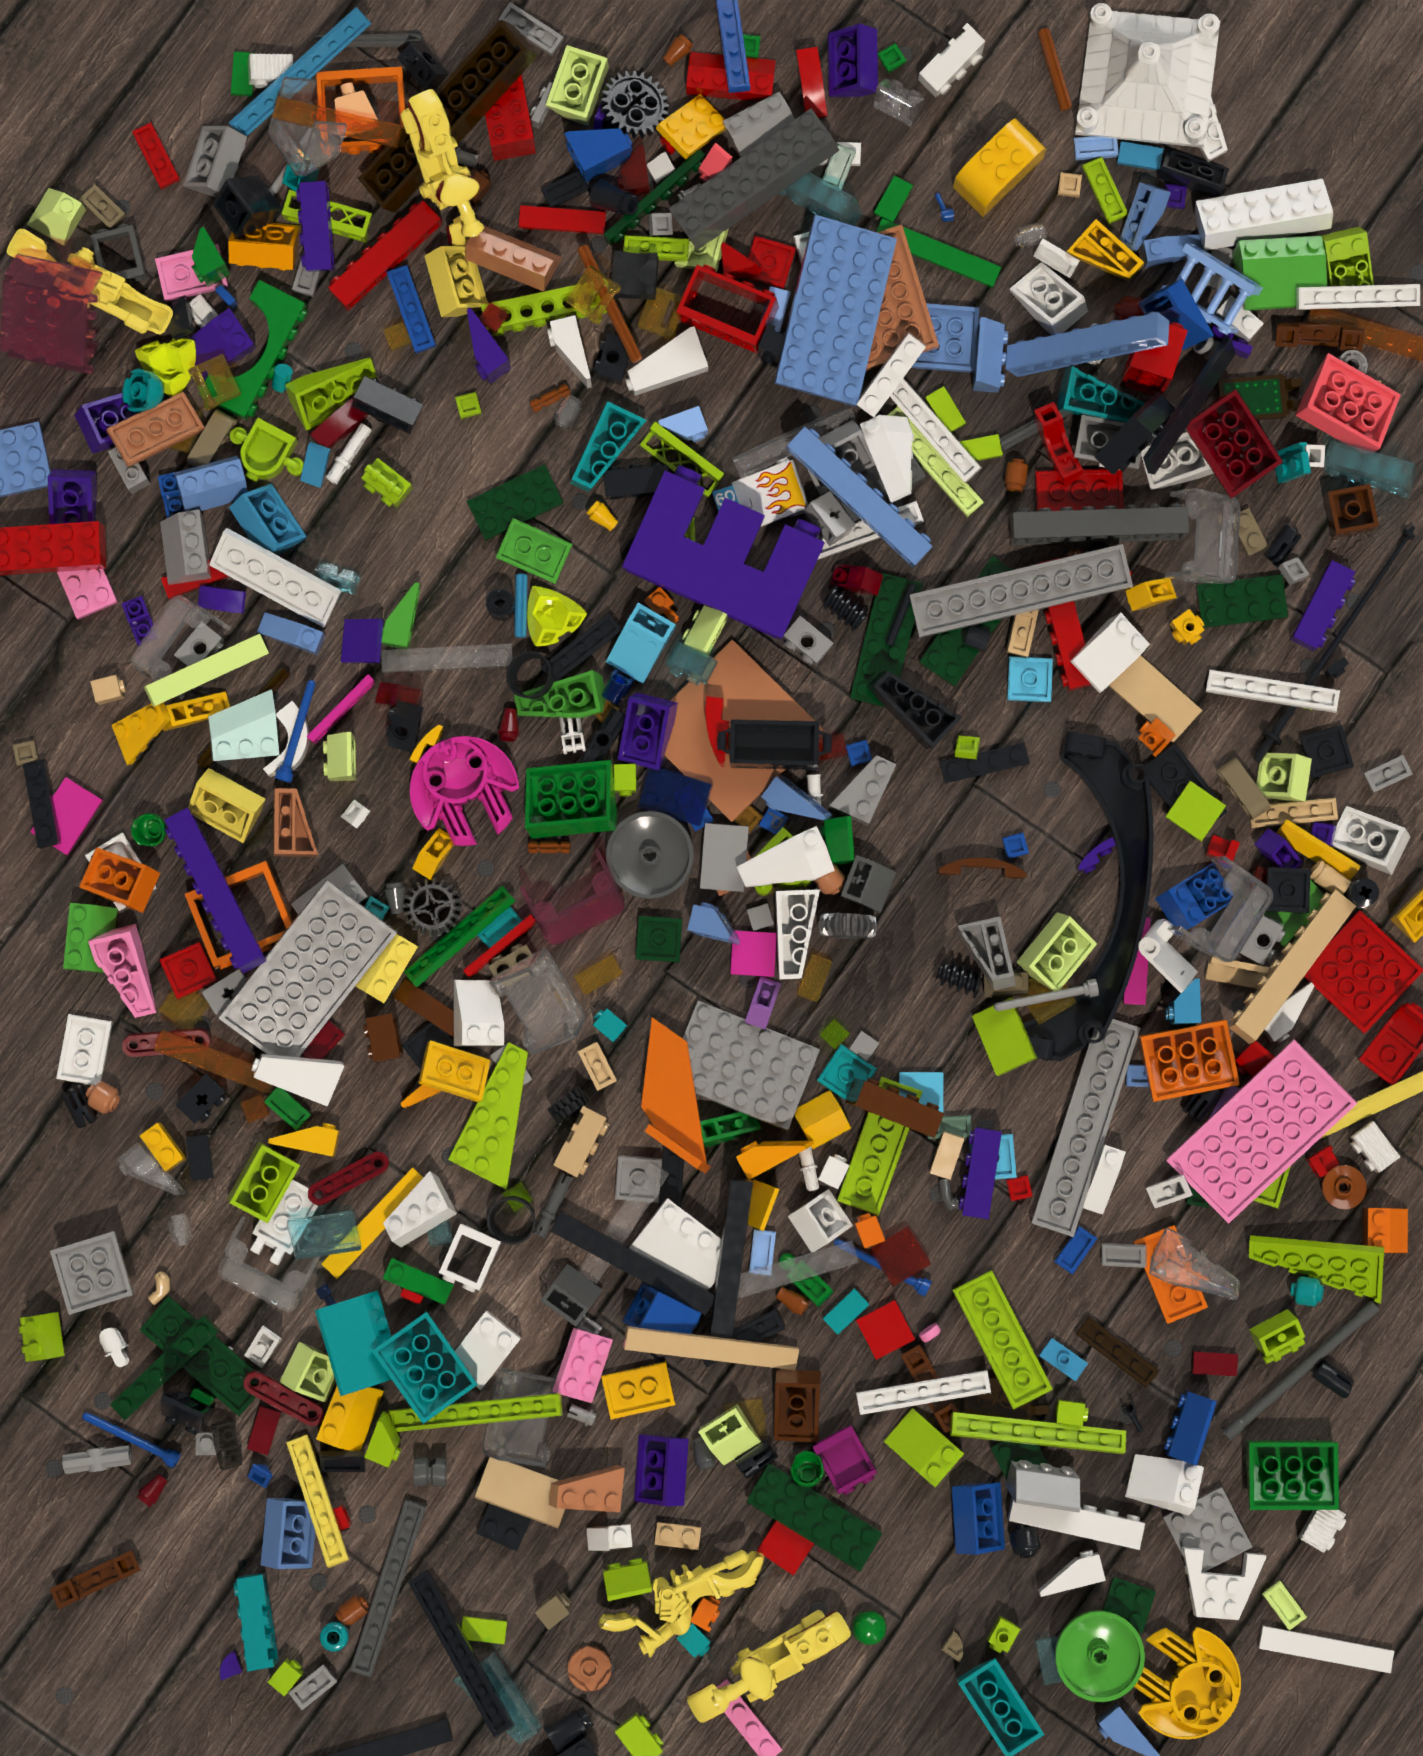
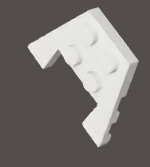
M1182 1547V1555L1186 1564L1185 1571L1190 1585L1189 1592L1193 1614L1196 1617L1239 1620L1266 1560V1555L1244 1552L1242 1575L1201 1572L1204 1550Z

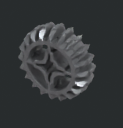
M425 878V886L423 887L419 882H416L415 884L419 889L415 891L410 887L409 891L413 893V896L405 895V899L409 900L410 904H403L404 908H410V911L404 912V916H412V918L408 919L407 923H416L412 928L414 931L422 927L420 930L421 935L425 934L426 929L429 930V937H433V930H436L438 936L442 935L440 930L444 928L446 933L450 932L447 925L450 923L451 926L455 927L456 924L452 919L460 920L461 918L455 914V911H462V907L456 906L462 900L461 898H453L458 894V891L455 890L450 893L449 891L453 886L448 884L444 888L445 880L443 879L437 885L436 878H432V884H429L428 879ZM432 890L442 891L448 896L449 900H435ZM425 892L426 902L424 905L415 908L418 897ZM430 897L435 905L437 903L440 905L435 908V917L431 910H426L427 907H430ZM450 906L449 915L440 923V911ZM429 914L434 925L422 923L416 915Z
M826 913L820 916L818 929L819 934L824 937L869 939L876 936L877 923L876 917L872 915Z

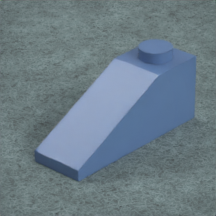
M1139 183L1120 237V241L1130 250L1137 251L1163 215L1171 192L1154 185Z
M1200 235L1165 236L1144 240L1140 247L1144 267L1148 268L1188 260L1186 258L1188 255L1182 249L1186 243L1195 244L1203 249Z
M266 612L257 630V633L316 656H318L326 637L319 630Z
M784 775L776 776L761 796L766 801L765 804L773 810L777 809L778 811L820 820L832 817L829 811Z
M1117 1703L1096 1720L1100 1725L1097 1729L1105 1739L1110 1737L1114 1742L1145 1756H1160Z

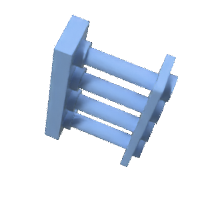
M1186 243L1182 251L1188 255L1186 257L1188 260L1176 281L1183 279L1185 283L1195 263L1198 264L1200 262L1205 265V271L1191 295L1207 323L1211 324L1213 322L1218 326L1217 330L1226 335L1237 333L1239 329L1231 324L1247 296L1260 295L1263 287L1195 244ZM1217 273L1222 276V283L1206 309L1198 304L1197 301L1212 275ZM1235 284L1240 287L1238 290L1240 293L1223 320L1214 313L1229 286Z

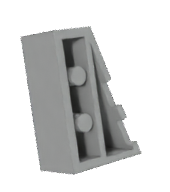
M876 755L829 805V809L845 816H851V819L868 826L896 764Z
M1001 917L957 926L960 938L992 988L999 990L1016 986Z

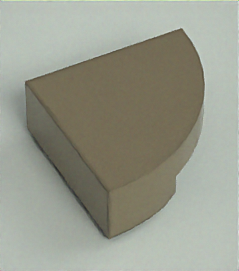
M953 1630L941 1650L960 1662L963 1656V1644L959 1635Z

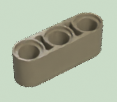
M217 409L192 448L186 463L197 467L215 462L230 437V432L235 428L237 419Z
M1233 758L1216 770L1220 779L1251 820L1271 808L1264 794L1237 758Z

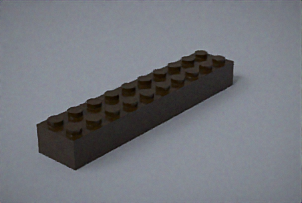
M500 20L435 92L444 107L450 124L451 136L456 140L457 145L539 56L514 25L504 20ZM404 127L358 177L359 181L383 209L394 213L424 182L410 136L405 132Z

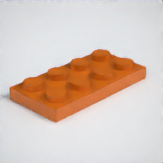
M1175 1225L1133 1241L1134 1244L1147 1245V1267L1144 1270L1166 1324L1208 1308Z

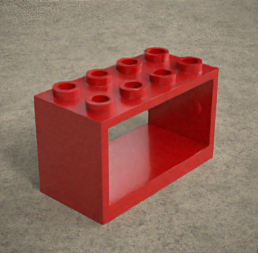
M520 75L485 114L494 161L536 153L522 75Z
M704 264L703 267L696 265L676 310L679 321L691 327L694 326L698 330L758 354V345L768 323H773L779 305L777 298L774 297L775 294L766 289L759 291L755 289L753 284L747 281L740 283L735 281L734 276L728 273L721 275L716 273L713 267ZM702 281L767 307L755 336L690 309L697 297Z
M1172 322L1169 324L1167 346L1130 353L1120 386L1151 396L1157 391L1163 395L1173 378L1188 330L1184 329L1183 325Z

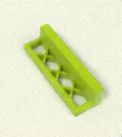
M289 190L282 216L284 220L299 224L298 211L301 208H290L292 197L297 198L295 191ZM330 201L331 213L338 209L342 210L346 216L340 221L333 220L331 217L332 233L367 243L372 213ZM358 215L366 217L363 228L354 226L350 219Z
M654 422L650 427V432L640 444L641 448L664 465H668V468L674 473L677 468L675 465L692 464L695 466L697 473L698 469L703 472V474H700L702 477H709L715 481L708 491L705 489L704 495L709 498L724 478L723 472L657 422ZM653 436L661 440V449L653 450L647 445ZM675 451L678 453L679 461L670 463L666 460L665 452ZM658 452H663V457Z

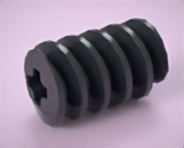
M835 585L822 601V603L825 602L824 609L827 610L832 607L830 614L833 616L839 612L837 619L840 621L846 618L844 625L848 626L852 623L851 631H855L868 616V614H864L866 607L858 609L859 601L852 604L853 596L850 595L844 598L846 591L843 590L838 593L839 585Z
M1359 879L1350 884L1344 896L1356 905L1355 909H1361L1375 903L1379 896V888L1371 879Z
M947 958L941 963L935 982L938 978L940 979V986L948 982V989L957 985V992L965 988V995L973 991V998H976L983 981L981 971H977L973 975V968H969L965 972V965L963 964L957 969L955 961L948 966Z

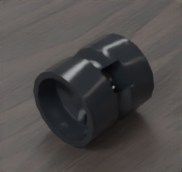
M495 589L488 594L486 607L490 616L497 621L510 619L515 612V602L512 595L505 589Z

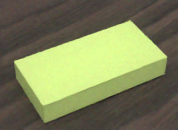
M1280 1580L1262 1593L1289 1631L1307 1618Z

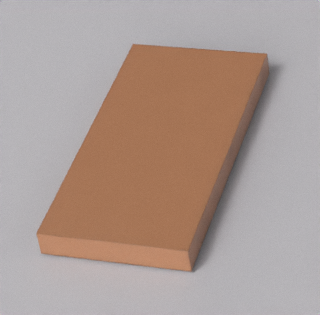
M181 392L161 402L155 408L142 411L107 428L106 432L129 468L202 432L205 427L185 393Z

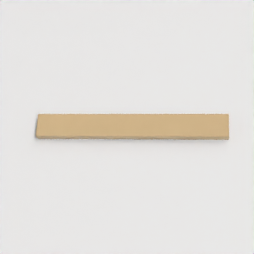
M630 1326L626 1328L623 1345L624 1350L787 1370H796L799 1348L793 1346Z

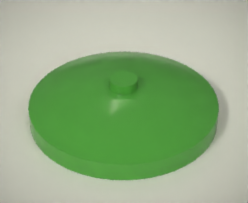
M1102 1610L1083 1613L1072 1619L1058 1637L1055 1646V1664L1058 1674L1064 1684L1074 1694L1085 1700L1108 1702L1118 1699L1136 1685L1143 1672L1145 1652L1141 1637L1136 1629L1120 1615Z

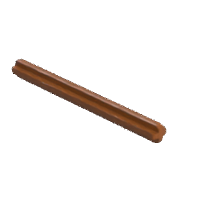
M582 245L577 249L581 260L631 362L636 363L642 359V355L588 245Z

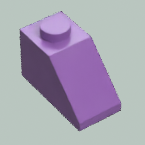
M762 976L760 977L745 1023L766 1029L781 983Z

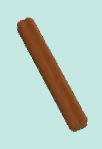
M1044 28L1038 32L1039 40L1060 110L1066 111L1072 107L1050 30L1049 28Z

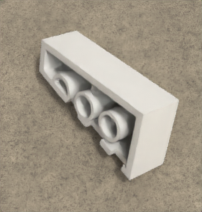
M820 890L775 891L779 979L802 978Z

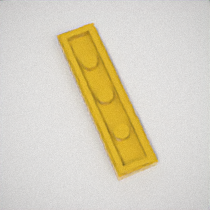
M1288 819L1284 821L1276 832L1285 838L1292 848L1314 862H1318L1320 859L1323 860L1325 864L1330 865L1348 880H1351L1361 867Z

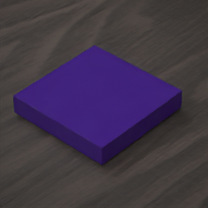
M344 619L341 662L345 664L380 663L384 620Z

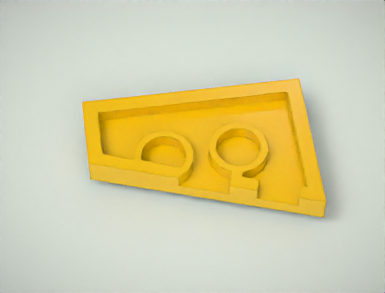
M164 702L154 707L151 703L111 725L127 765H132L137 760L136 757L148 747L147 744L150 740L156 737L171 720Z

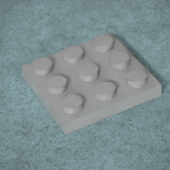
M115 1231L50 1251L69 1315L134 1295Z
M1222 1487L1197 1498L1195 1510L1189 1516L1175 1511L1162 1516L1181 1555L1182 1547L1204 1550L1201 1572H1205L1252 1548Z

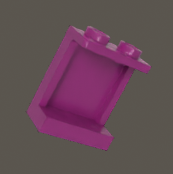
M851 1424L812 1445L815 1453L821 1457L824 1469L838 1494L843 1493L846 1495L855 1490L854 1486L860 1482L866 1484L875 1479L874 1474L877 1471Z

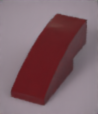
M352 398L319 425L310 436L318 445L332 449L341 439L344 440L368 414L352 407Z

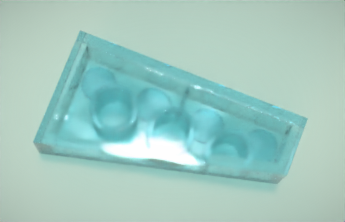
M810 172L778 193L781 196L789 197L795 204L803 206L815 215L855 226L863 215L854 196Z
M1330 441L1324 459L1323 469L1330 476H1341L1352 482L1365 485L1370 484L1371 487L1409 499L1416 478L1415 463Z
M492 1652L481 1659L480 1663L515 1724L514 1727L506 1732L520 1745L536 1735L542 1726L496 1653ZM458 1674L453 1679V1681L458 1686L460 1685L467 1692V1695L472 1699L460 1675Z

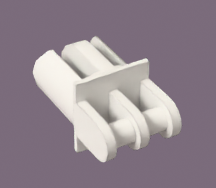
M559 717L564 754H567L569 751L576 753V750L582 749L586 751L581 718H576L578 732H575L573 718H567L569 733H566L564 718ZM581 738V743L575 744V739ZM571 739L572 745H566L565 740Z
M114 1327L101 1331L99 1338L106 1353L105 1357L111 1355L116 1366H126L129 1363V1357L124 1348L129 1345H126L120 1331Z

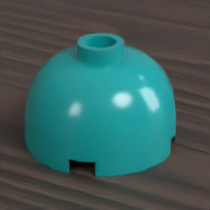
M132 370L130 373L133 374L130 379H125L122 389L123 401L130 407L127 409L140 413L155 408L162 402L164 397V386L161 379L155 373L147 370Z

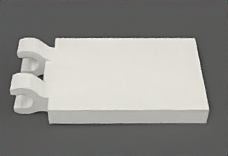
M294 1180L291 1181L269 1223L259 1220L252 1234L258 1237L250 1249L252 1252L259 1255L264 1245L271 1247L275 1252L270 1261L276 1265L280 1264L285 1252L292 1255L319 1207L310 1202L308 1198L309 1188ZM315 1193L316 1198L320 1199L323 1197L322 1195Z

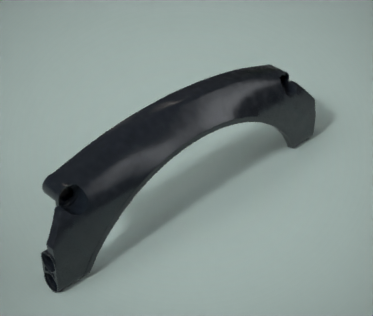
M1066 732L1061 761L1078 775L1088 787L1105 815L1116 843L1120 889L1115 921L1107 944L1096 965L1082 982L1085 983L1086 980L1096 979L1099 996L1089 997L1082 994L1067 997L1040 1017L1023 1023L1037 1059L1059 1062L1085 1048L1086 1043L1096 1044L1101 1042L1114 1018L1125 993L1138 954L1139 942L1142 938L1148 909L1153 866V812L1147 768L1143 764L1133 765L1134 761L1115 741H1108L1104 737L1077 732ZM1134 769L1142 772L1143 777L1141 780L1133 778L1132 771ZM1090 1028H1096L1099 1031V1037L1096 1040L1089 1037L1088 1031Z

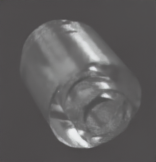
M1035 222L1016 228V233L1013 234L1016 246L1025 249L1040 244L1042 239L1047 240V233L1043 223L1038 224Z
M571 395L563 398L553 416L556 420L555 423L564 429L572 427L582 409V402Z
M187 1213L169 1216L168 1228L171 1243H175L176 1247L189 1245V1240H192L193 1237Z

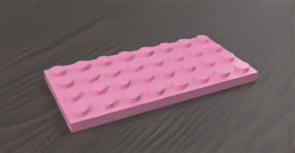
M1293 1039L1176 1149L1166 1161L1180 1175H1184L1186 1181L1230 1223L1357 1104V1101Z

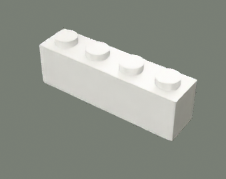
M907 332L862 393L856 405L875 417L926 348V345Z

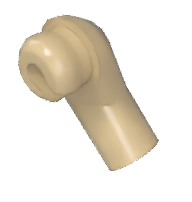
M162 1271L155 1275L156 1290L148 1296L153 1305H156L170 1291V1278Z

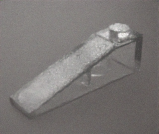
M1167 1227L1151 1256L1149 1274L1169 1284L1237 1300L1239 1298L1240 1281L1220 1264L1214 1265L1206 1258L1207 1254L1203 1250L1198 1252L1190 1245L1192 1241Z

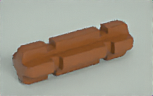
M562 384L557 390L553 389L541 395L539 399L531 400L529 402L530 407L534 412L542 410L543 406L547 407L559 401L561 397L569 396L570 390L566 384Z
M558 841L528 842L529 853H570L571 851L569 841H561V843H558Z

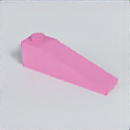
M136 924L113 929L89 940L95 963L99 968H102L108 977V981L115 986L120 993L121 999L134 1017L156 1013L157 1010L143 946Z

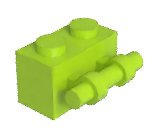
M379 458L372 465L368 464L364 469L365 474L361 477L365 483L363 487L372 494L377 492L382 496L380 500L388 507L393 505L398 508L413 489L407 480Z
M1288 1309L1249 1329L1256 1348L1265 1355L1262 1358L1266 1365L1272 1361L1277 1362L1281 1360L1282 1356L1289 1352L1294 1353L1299 1350V1347L1305 1345L1303 1340L1305 1335L1298 1318Z
M59 1312L19 1318L21 1327L18 1328L19 1334L22 1333L23 1347H21V1350L25 1355V1362L65 1356Z

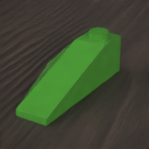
M593 670L554 682L549 692L537 699L522 698L514 695L518 716L585 718L603 712L607 697L603 676ZM544 686L522 693L526 696H531L542 690Z

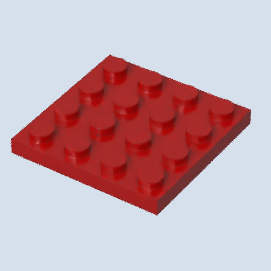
M1358 910L1331 939L1303 978L1309 983L1312 982L1314 988L1358 1030L1365 1034L1423 972V968L1361 910Z

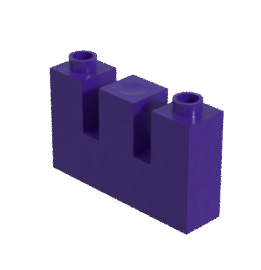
M680 465L677 466L674 474L664 471L622 569L702 606L724 612L731 619L778 640H782L825 544L824 541L817 539L821 528L801 519H797L794 528L785 524L765 571H759L744 563L765 515L725 498L704 545H701L685 536L705 493V488L698 485L702 475Z

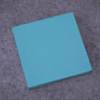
M1009 656L1007 701L1050 703L1053 659Z
M899 1072V1083L923 1091L919 1101L920 1104L926 1106L927 1102L939 1106L938 1111L943 1112V1072ZM899 1088V1095L906 1097L907 1094L917 1096L916 1093Z
M1013 1134L1001 1135L995 1179L1017 1178ZM969 1144L970 1153H972L973 1147L971 1144Z

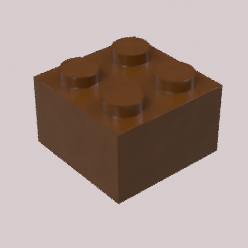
M1370 484L1329 491L1323 496L1332 539L1374 531L1379 527Z
M390 1013L366 1018V1024H363L365 1037L370 1038L371 1045L367 1046L369 1058L374 1059L376 1063L404 1058L396 1015Z

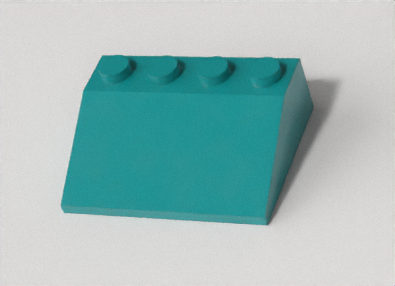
M378 1290L315 1310L340 1396L392 1380L372 1352V1350L392 1337Z
M427 1312L372 1350L375 1357L423 1424L478 1385Z

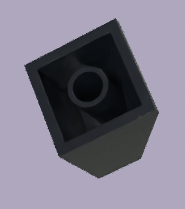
M258 175L227 179L212 203L236 238L276 222L283 211L279 201L275 199L267 185Z

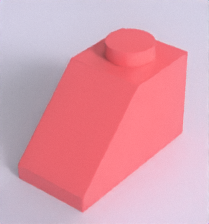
M715 143L699 167V178L703 183L707 182L732 164V156Z

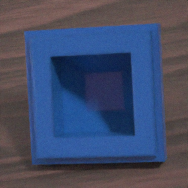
M253 1464L247 1477L263 1488H266L273 1475L267 1465Z

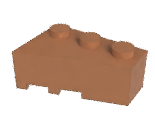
M614 1465L610 1466V1468L552 1482L549 1505L560 1509L620 1512L625 1468Z

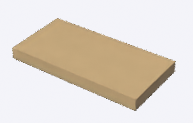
M1141 655L1109 685L1113 691L1149 723H1152L1157 717L1175 733L1176 736L1171 740L1172 743L1202 712L1194 702Z
M490 1455L475 1495L476 1499L557 1529L565 1509L549 1505L551 1483L559 1480Z

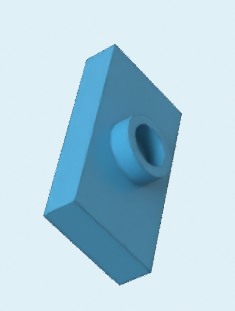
M1052 1337L1039 1354L1040 1357L1074 1381L1078 1379L1088 1364Z

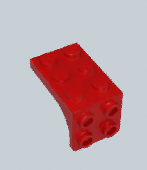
M1413 1002L1411 1004H1401L1397 1007L1357 1059L1390 1086L1399 1081L1423 1049V1014L1421 1013L1423 1010Z

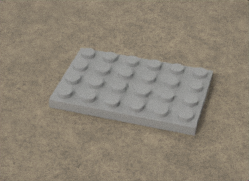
M697 1001L683 1039L688 1042L696 1095L788 1131L820 1049L771 1029H762L745 1023L746 1019Z

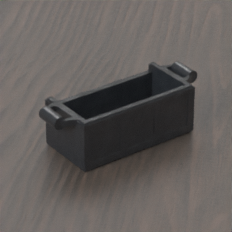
M731 720V728L718 732L717 750L730 754L731 768L818 770L819 756L832 752V735L819 730V721ZM726 733H731L730 750H726ZM819 735H823V752H819Z

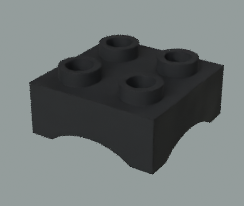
M614 251L611 284L613 298L655 300L659 262L658 254L653 252L629 253Z

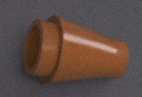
M682 34L678 37L675 36L662 58L672 67L674 63L691 52L690 49L693 47V44Z
M784 1287L780 1289L776 1296V1299L780 1300L795 1315L799 1314L802 1316L810 1303V1300L806 1298L807 1296Z

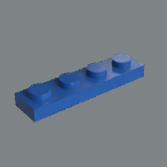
M407 265L388 271L387 275L415 353L417 354L436 347Z

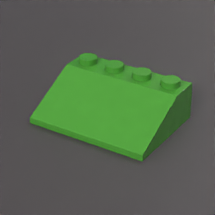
M1322 236L1240 240L1232 253L1235 270L1263 287L1260 295L1247 296L1243 303L1244 311L1296 308V288L1327 287L1326 253Z

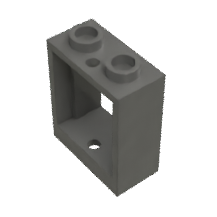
M121 224L116 227L117 229L109 231L108 229H101L96 231V234L90 235L97 264L104 269L106 268L99 243L130 236L137 267L114 274L125 278L127 284L148 280L137 233L133 225Z

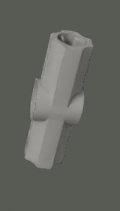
M130 1445L113 1448L87 1449L85 1452L64 1454L62 1465L65 1474L82 1471L108 1470L110 1467L131 1465L132 1451Z

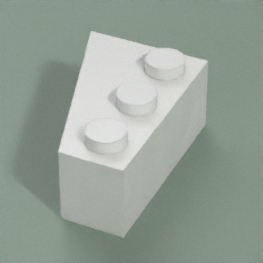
M968 23L963 27V33L957 39L952 38L948 42L950 45L942 53H938L919 73L918 80L935 98L940 93L942 95L947 93L955 79L958 81L962 79L967 73L966 69L971 64L975 66L983 58L981 55L985 40Z
M429 1171L383 1222V1225L391 1241L399 1247H403L453 1217L457 1212L439 1177Z

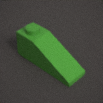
M415 582L386 619L382 632L383 645L409 650L421 590L420 583Z

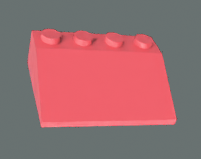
M1328 353L1304 393L1295 416L1368 457L1381 448L1401 394Z

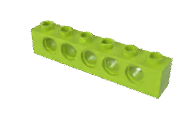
M606 278L604 280L610 290L608 278ZM593 282L481 305L485 327L492 336L503 335L504 331L513 330V332L523 331L526 329L525 327L532 325L534 327H543L547 325L546 322L570 316H576L577 319L588 317L589 313H607ZM587 296H594L596 301L593 304H587L584 299ZM567 300H572L575 303L569 309L563 306ZM547 304L554 307L550 313L542 311V308ZM524 309H530L533 313L530 317H523L521 312ZM504 313L512 316L507 322L500 320L501 315Z

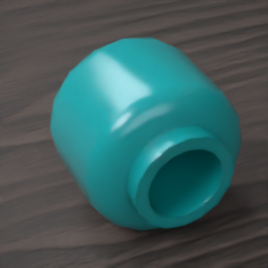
M1300 1276L1297 1279V1283L1292 1282L1291 1296H1295L1296 1304L1315 1307L1318 1302H1322L1324 1285H1321L1319 1279Z
M340 1621L327 1623L320 1632L321 1645L331 1652L342 1650L350 1638L348 1627L344 1626Z

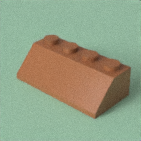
M484 226L483 231L478 236L468 239L465 250V260L541 291L546 289L562 260L561 256L487 226Z

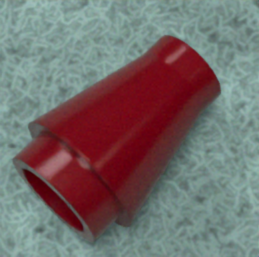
M504 709L498 731L502 741H517L519 727L516 709Z
M157 1474L139 1490L140 1493L137 1495V1498L151 1508L153 1504L156 1505L168 1481Z

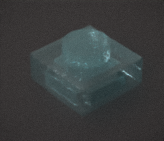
M449 1220L427 1231L431 1247L453 1242Z

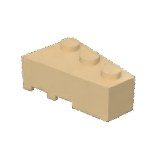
M583 1106L554 1166L575 1177H578L579 1174L584 1175L589 1165L586 1162L589 1154L594 1155L599 1146L596 1140L599 1135L604 1136L609 1126L606 1123L607 1118Z

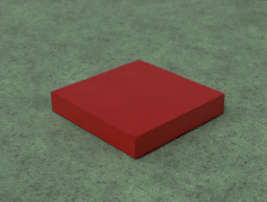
M755 236L748 259L757 264L762 271L760 274L744 278L784 290L796 247Z
M200 942L159 959L177 1000L218 982Z
M895 1300L856 1320L876 1360L915 1340Z
M775 1521L756 1551L762 1553L766 1558L794 1576L814 1544Z

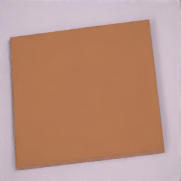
M731 640L670 700L677 702L678 706L674 726L664 756L717 809L733 822L768 788L773 779L781 775L786 769L731 768L730 754L727 753L725 765L720 767L708 737L705 714L706 696L724 698L722 720L729 721L730 728L731 720H815L738 644ZM819 725V730L824 732L825 730ZM731 733L728 736L727 750H730Z

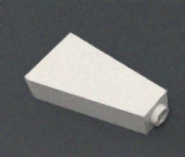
M690 327L628 370L629 378L625 379L628 390H633L636 396L707 372L708 364L695 327Z
M261 1054L260 1059L255 1058L251 1070L254 1071L253 1077L328 1106L343 1071L344 1063L334 1060Z

